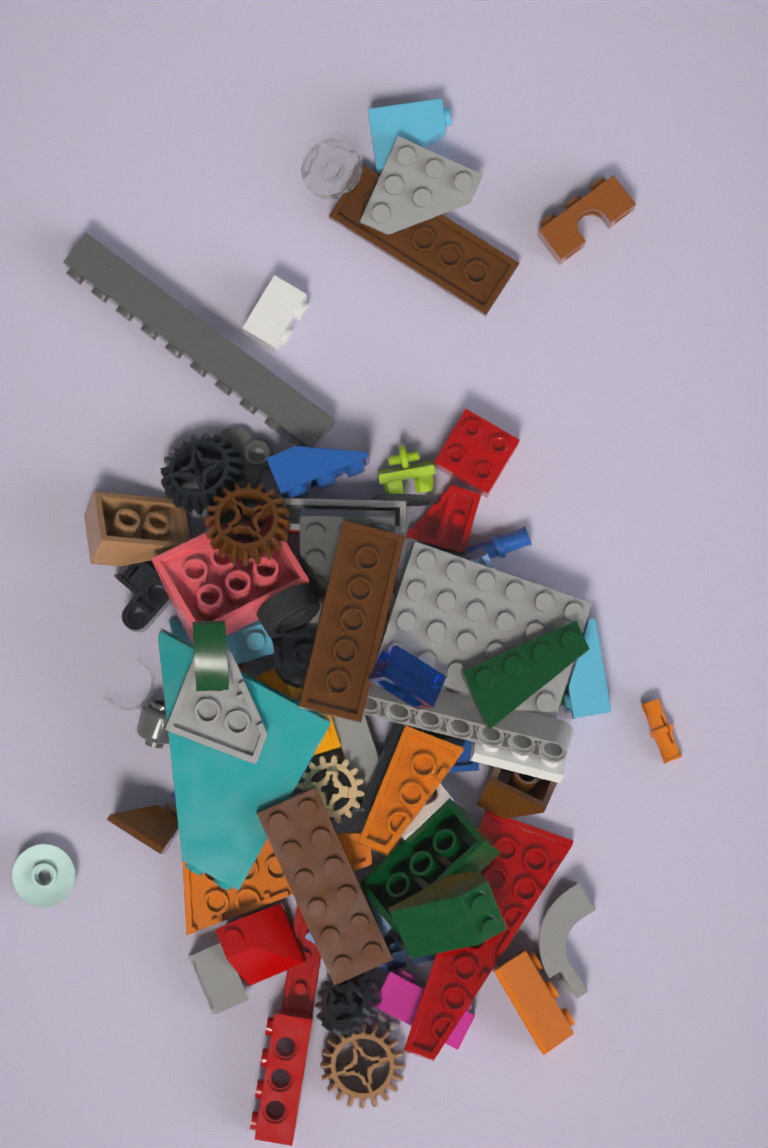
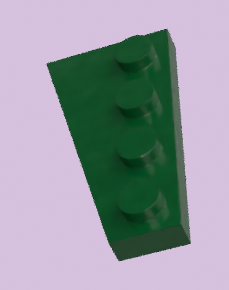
M573 621L461 672L487 731L589 650V646L577 621Z

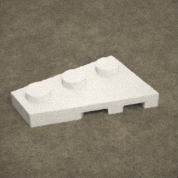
M471 741L470 761L560 783L564 777L565 759L558 762L548 761Z

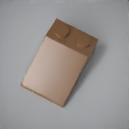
M94 491L84 513L91 564L126 566L151 561L152 558L190 540L186 512L183 508L178 509L175 507L171 499L169 500L168 498Z

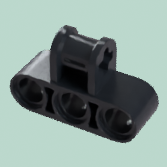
M146 562L127 565L120 573H115L114 575L118 581L135 595L122 611V621L128 629L138 633L146 631L171 603L167 592L165 598L160 602H153L150 599L151 589L155 586H163V583L157 571ZM136 609L143 610L145 613L144 622L138 626L131 625L129 622L130 613Z

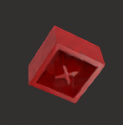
M465 409L434 461V467L488 498L517 449L520 440L470 410Z

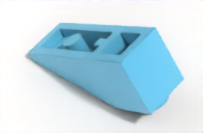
M589 619L586 623L583 636L589 646V650L575 661L567 686L568 694L564 695L565 713H571L572 719L611 712L595 619Z

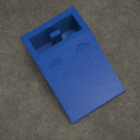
M294 446L266 458L282 498L301 499L307 496V490L318 486L320 490L337 483V477L346 473L348 478L366 471L365 465L369 464L367 452Z

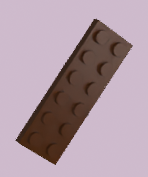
M362 164L333 208L329 219L486 317L518 268L519 262L442 214L389 235L359 223L380 176Z
M345 520L342 522L298 708L358 723L362 722L405 536Z
M314 785L256 811L334 986L393 960L316 786Z

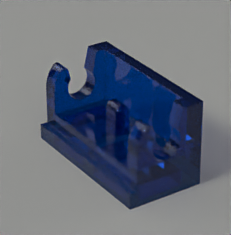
M396 645L392 646L389 653L384 650L382 651L372 673L369 674L368 680L419 710L435 706L447 676Z

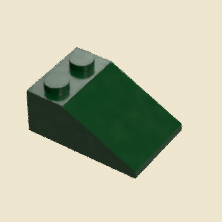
M473 863L388 908L410 959L479 945L507 930L488 881Z

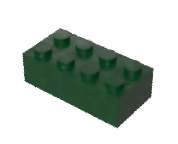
M449 798L359 884L364 894L391 928L397 931L388 908L471 863L481 872L501 852L467 811Z

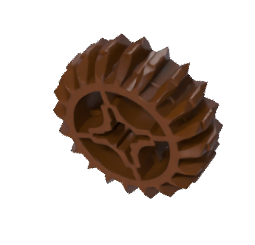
M248 481L246 488L241 489L240 484L236 482L234 484L235 491L233 492L224 487L222 490L224 498L214 496L213 502L215 506H208L207 514L209 517L204 519L205 526L208 527L205 531L206 537L212 539L210 542L211 548L213 550L219 549V556L221 558L230 554V562L233 564L237 562L238 558H242L243 565L247 566L249 559L254 558L255 563L259 565L261 563L260 556L262 555L271 560L273 557L271 549L281 551L282 544L280 541L288 540L286 530L291 528L290 521L287 520L289 510L283 508L285 505L283 498H276V491L273 489L265 493V485L262 483L257 489H253L252 482ZM252 504L257 506L253 508H248L244 505ZM232 510L235 518L228 524V528L222 530L223 521ZM241 517L244 521L253 522L254 531L251 526L246 527V524L242 525ZM272 517V527L267 535L263 537L260 528L266 524L267 519ZM246 539L252 543H240L237 541Z

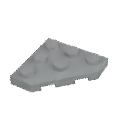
M397 136L359 223L389 235L468 205L473 199L483 174Z
M227 649L229 690L196 691L195 660L193 656L165 730L256 764L268 733L232 651Z

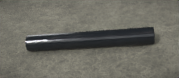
M393 723L361 802L360 808L371 811L405 728L404 724Z

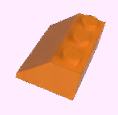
M522 950L495 966L493 972L542 1055H545L574 1034L571 1026L576 1023L566 1007L562 1010L558 1007L554 999L559 997V994L552 982L548 980L544 983L538 973L543 967L534 952L528 955L526 950Z

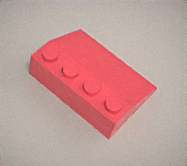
M241 517L242 525L246 524V527L251 526L254 531L253 522L244 521ZM271 517L260 528L263 537L267 535L272 527L273 519ZM234 519L222 524V530L228 528V524ZM206 533L152 558L154 567L192 643V622L225 620L226 636L258 621L257 612L259 608L277 593L294 585L305 584L309 586L307 575L286 541H280L282 544L280 552L271 549L273 555L271 560L267 559L264 555L260 556L261 563L259 565L255 563L254 558L249 559L247 566L243 565L242 558H238L234 564L231 563L230 554L221 558L219 556V549L213 550L211 548L210 542L212 539H208ZM246 539L237 541L240 543H252Z

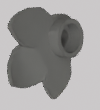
M229 428L221 431L222 440H229L233 447L238 449L240 458L244 462V469L242 471L245 474V480L239 481L242 486L241 489L246 488L248 481L254 485L260 478L261 470L269 466L266 458L274 455L272 446L264 439L253 438L246 429ZM255 449L263 450L264 456L262 459L256 460L252 457Z

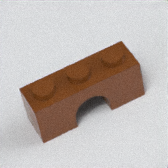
M614 175L607 180L601 177L589 187L590 193L583 198L579 195L575 196L564 205L566 208L564 212L558 216L553 213L539 224L542 228L539 229L537 236L559 265L584 248L586 240L580 234L577 225L583 217L597 216L610 229L634 211L635 202Z

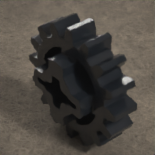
M362 973L335 986L333 982L331 983L326 980L324 982L327 987L326 991L318 992V995L322 997V1001L315 1003V1007L320 1010L316 1017L323 1022L322 1026L338 1037H341L342 1034L352 1037L354 1029L361 1034L364 1023L372 1025L373 1022L370 1016L380 1012L375 1008V1004L382 1002V998L377 995L381 988L374 983L375 979L368 973Z

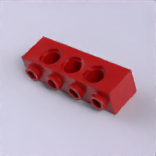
M276 1009L274 1017L268 1016L265 1035L271 1036L269 1049L263 1048L260 1067L266 1068L264 1080L258 1079L255 1098L261 1099L259 1111L253 1110L250 1130H256L254 1140L293 1145L314 1015ZM281 1038H290L294 1042L295 1048L288 1053L282 1052L278 1048L277 1042ZM283 1069L288 1072L290 1080L284 1084H279L274 1081L272 1073L275 1070ZM271 1101H279L284 1105L285 1111L280 1115H273L269 1112L267 1105Z

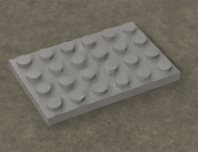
M412 542L381 638L375 664L471 696L461 675L462 671L573 621H577L583 633L592 603L430 546ZM573 663L515 710H525L556 718Z

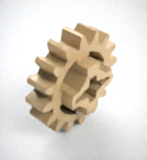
M322 756L318 766L313 762H309L308 765L311 771L303 773L302 777L305 781L304 783H298L296 787L305 790L315 785L330 819L334 817L337 824L342 823V814L352 818L353 814L350 809L352 807L360 809L361 805L356 799L357 797H363L365 792L359 791L358 786L365 782L364 779L356 780L355 775L359 772V769L349 770V760H344L340 765L338 764L337 756L332 757L331 763H327L325 757ZM327 769L325 778L318 783L311 782L317 773ZM339 770L349 778L351 787L344 786L340 781ZM332 780L334 781V787L339 788V793L333 794L329 802L328 794L323 792L322 789L323 786H328ZM343 797L350 798L343 808L334 811L336 802Z

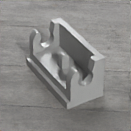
M220 943L189 956L213 1014H218L249 1000L238 972L226 959Z

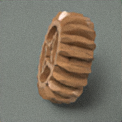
M364 1023L361 1034L358 1031L355 1032L354 1029L352 1037L342 1034L339 1037L341 1039L339 1042L329 1037L327 1042L334 1047L333 1051L329 1049L322 1050V1054L330 1057V1061H321L320 1067L330 1068V1072L322 1074L321 1078L322 1080L333 1079L334 1082L327 1086L329 1092L333 1091L336 1087L340 1089L336 1095V1100L340 1101L344 1094L349 1096L347 1106L351 1107L354 1098H359V1107L364 1109L365 1099L370 1098L372 1106L376 1107L378 1105L376 1096L380 1094L384 1101H388L389 1096L385 1089L388 1087L391 1091L397 1092L398 1087L392 1083V1080L403 1081L404 1079L402 1074L395 1072L396 1069L406 1067L405 1062H396L395 1058L404 1055L403 1049H398L393 1052L392 1047L398 1044V1039L394 1038L387 1042L385 1039L390 1033L388 1029H385L381 1036L376 1034L378 1030L377 1023L372 1025L371 1032L365 1031L366 1023ZM360 1039L373 1040L381 1045L386 1052L370 1055L364 1051ZM351 1042L354 1054L351 1062L344 1064V1066L336 1068L338 1053L343 1046ZM357 1049H359L361 1057H366L365 1061L367 1058L370 1061L378 1060L368 1066V1080H366L364 1073H360V1069L358 1071L355 1068L347 1070L358 1063L359 1055ZM389 1062L390 1067L385 1080L375 1087L372 1071L377 1066ZM345 1075L358 1076L361 1078L366 1091L348 1087L340 1077Z

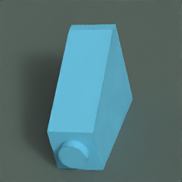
M442 98L368 109L377 174H381L397 136L424 148L429 147L446 136V126H451V115L449 107L443 108Z

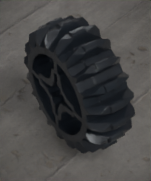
M206 432L203 433L201 439L192 434L190 442L180 439L181 447L179 449L171 447L173 456L164 457L166 467L160 468L161 475L163 476L161 485L166 491L167 498L171 499L174 506L178 509L183 508L188 514L195 510L196 514L200 516L208 506H215L213 502L215 495L224 498L222 491L224 487L233 492L235 491L234 484L236 482L240 484L239 481L245 480V474L242 471L244 469V462L240 458L238 449L233 447L229 440H222L221 436L217 434L211 438ZM212 456L220 458L221 460H216V458L208 460L204 457ZM187 487H189L190 489L198 488V489H201V491H199V492H192V491L185 490L184 488H187Z

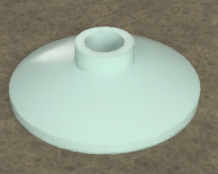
M39 844L26 849L17 858L12 871L13 886L19 897L26 903L40 908L52 907L64 901L71 893L76 879L75 867L69 855L59 847L49 844ZM44 869L51 873V878L47 882L40 879V872Z

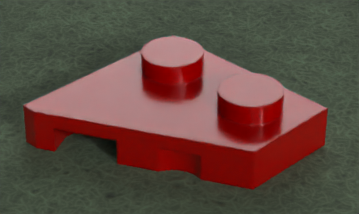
M451 485L436 504L408 531L406 538L464 555L482 494Z

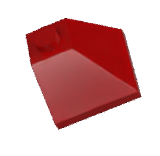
M283 903L215 929L226 959L248 986L257 984L306 962Z

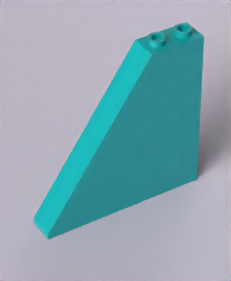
M161 628L158 634V645L168 723L192 662L194 645ZM241 670L240 672L268 733L256 764L168 731L182 861L187 863L185 867L198 875H202L203 872L215 878L213 880L214 883L227 890H230L231 887L237 890L240 889L267 840L266 833L256 811L292 795L331 724L330 718L298 708L299 701Z

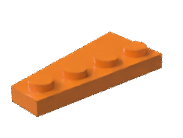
M405 725L358 844L388 856L462 755L465 748Z

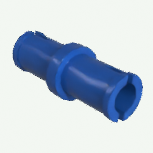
M524 526L521 529L501 536L498 534L492 535L493 539L466 548L469 554L482 547L490 559L498 556L502 559L506 557V553L528 545L531 546L532 543Z

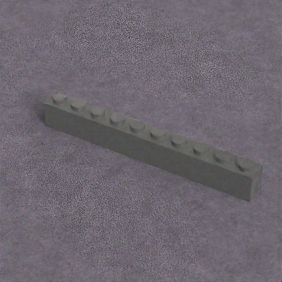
M84 234L63 261L66 268L69 269L66 274L80 285L85 281L93 287L91 293L103 303H106L109 299L118 307L115 311L129 322L134 318L143 325L140 330L154 341L157 337L167 343L165 349L178 359L182 355L192 362L189 367L203 378L207 374L217 381L214 384L216 388L227 396H230L231 393L235 394L241 399L240 406L252 415L256 411L267 418L264 423L279 434L283 430L291 436L289 442L293 446L317 448L334 426L335 419L89 234Z

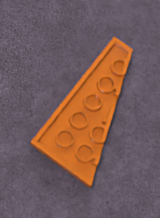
M362 832L337 833L353 871L373 863L372 849L358 844ZM268 838L239 890L233 887L230 890L220 887L214 883V877L205 872L202 875H198L185 867L187 863L182 861L186 936L293 894Z

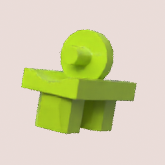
M398 445L399 455L388 456L389 466L401 464L402 466L377 470L379 482L383 484L386 494H404L402 480L414 478L416 493L433 490L432 474H436L433 461L408 464V462L420 460L418 451L406 453L405 445Z

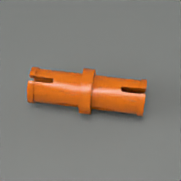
M658 698L640 705L651 730L649 735L651 738L654 737L663 763L665 764L683 757L672 732L674 727L672 724H669L660 699Z

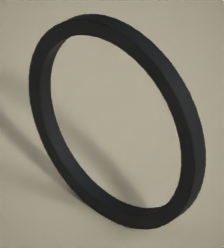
M379 494L373 496V500L396 501L386 499L423 500L406 501V506L436 504L435 497L426 495Z

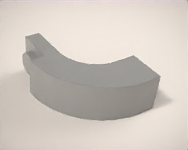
M579 883L570 886L553 900L542 918L538 933V952L548 978H551L560 972L562 975L558 979L560 985L567 995L574 993L577 998L587 993L588 990L568 960L566 940L572 927L596 910Z

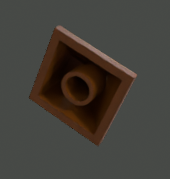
M494 767L476 805L504 819L544 813L557 782Z
M168 803L165 804L164 808L160 805H153L110 814L107 818L109 822L159 854L166 853L179 833L177 809Z

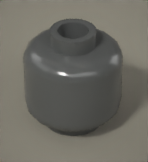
M155 699L151 701V704L144 705L138 721V735L145 739L147 746L153 748H163L164 744H169L168 731L165 730L167 718L164 700Z

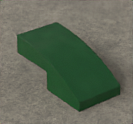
M225 620L192 622L196 691L229 690Z

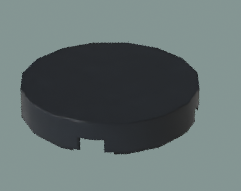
M299 628L290 630L283 635V638L274 647L273 666L275 672L284 683L294 688H303L316 634L315 629Z

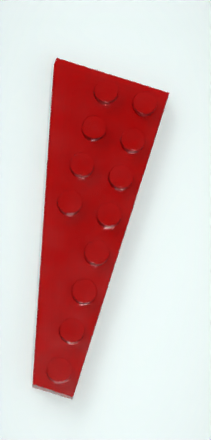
M487 810L485 811L480 828L501 853L480 873L489 883L507 930L479 945L436 954L403 1051L430 1061L435 1060L566 857L574 840L511 818L504 819Z

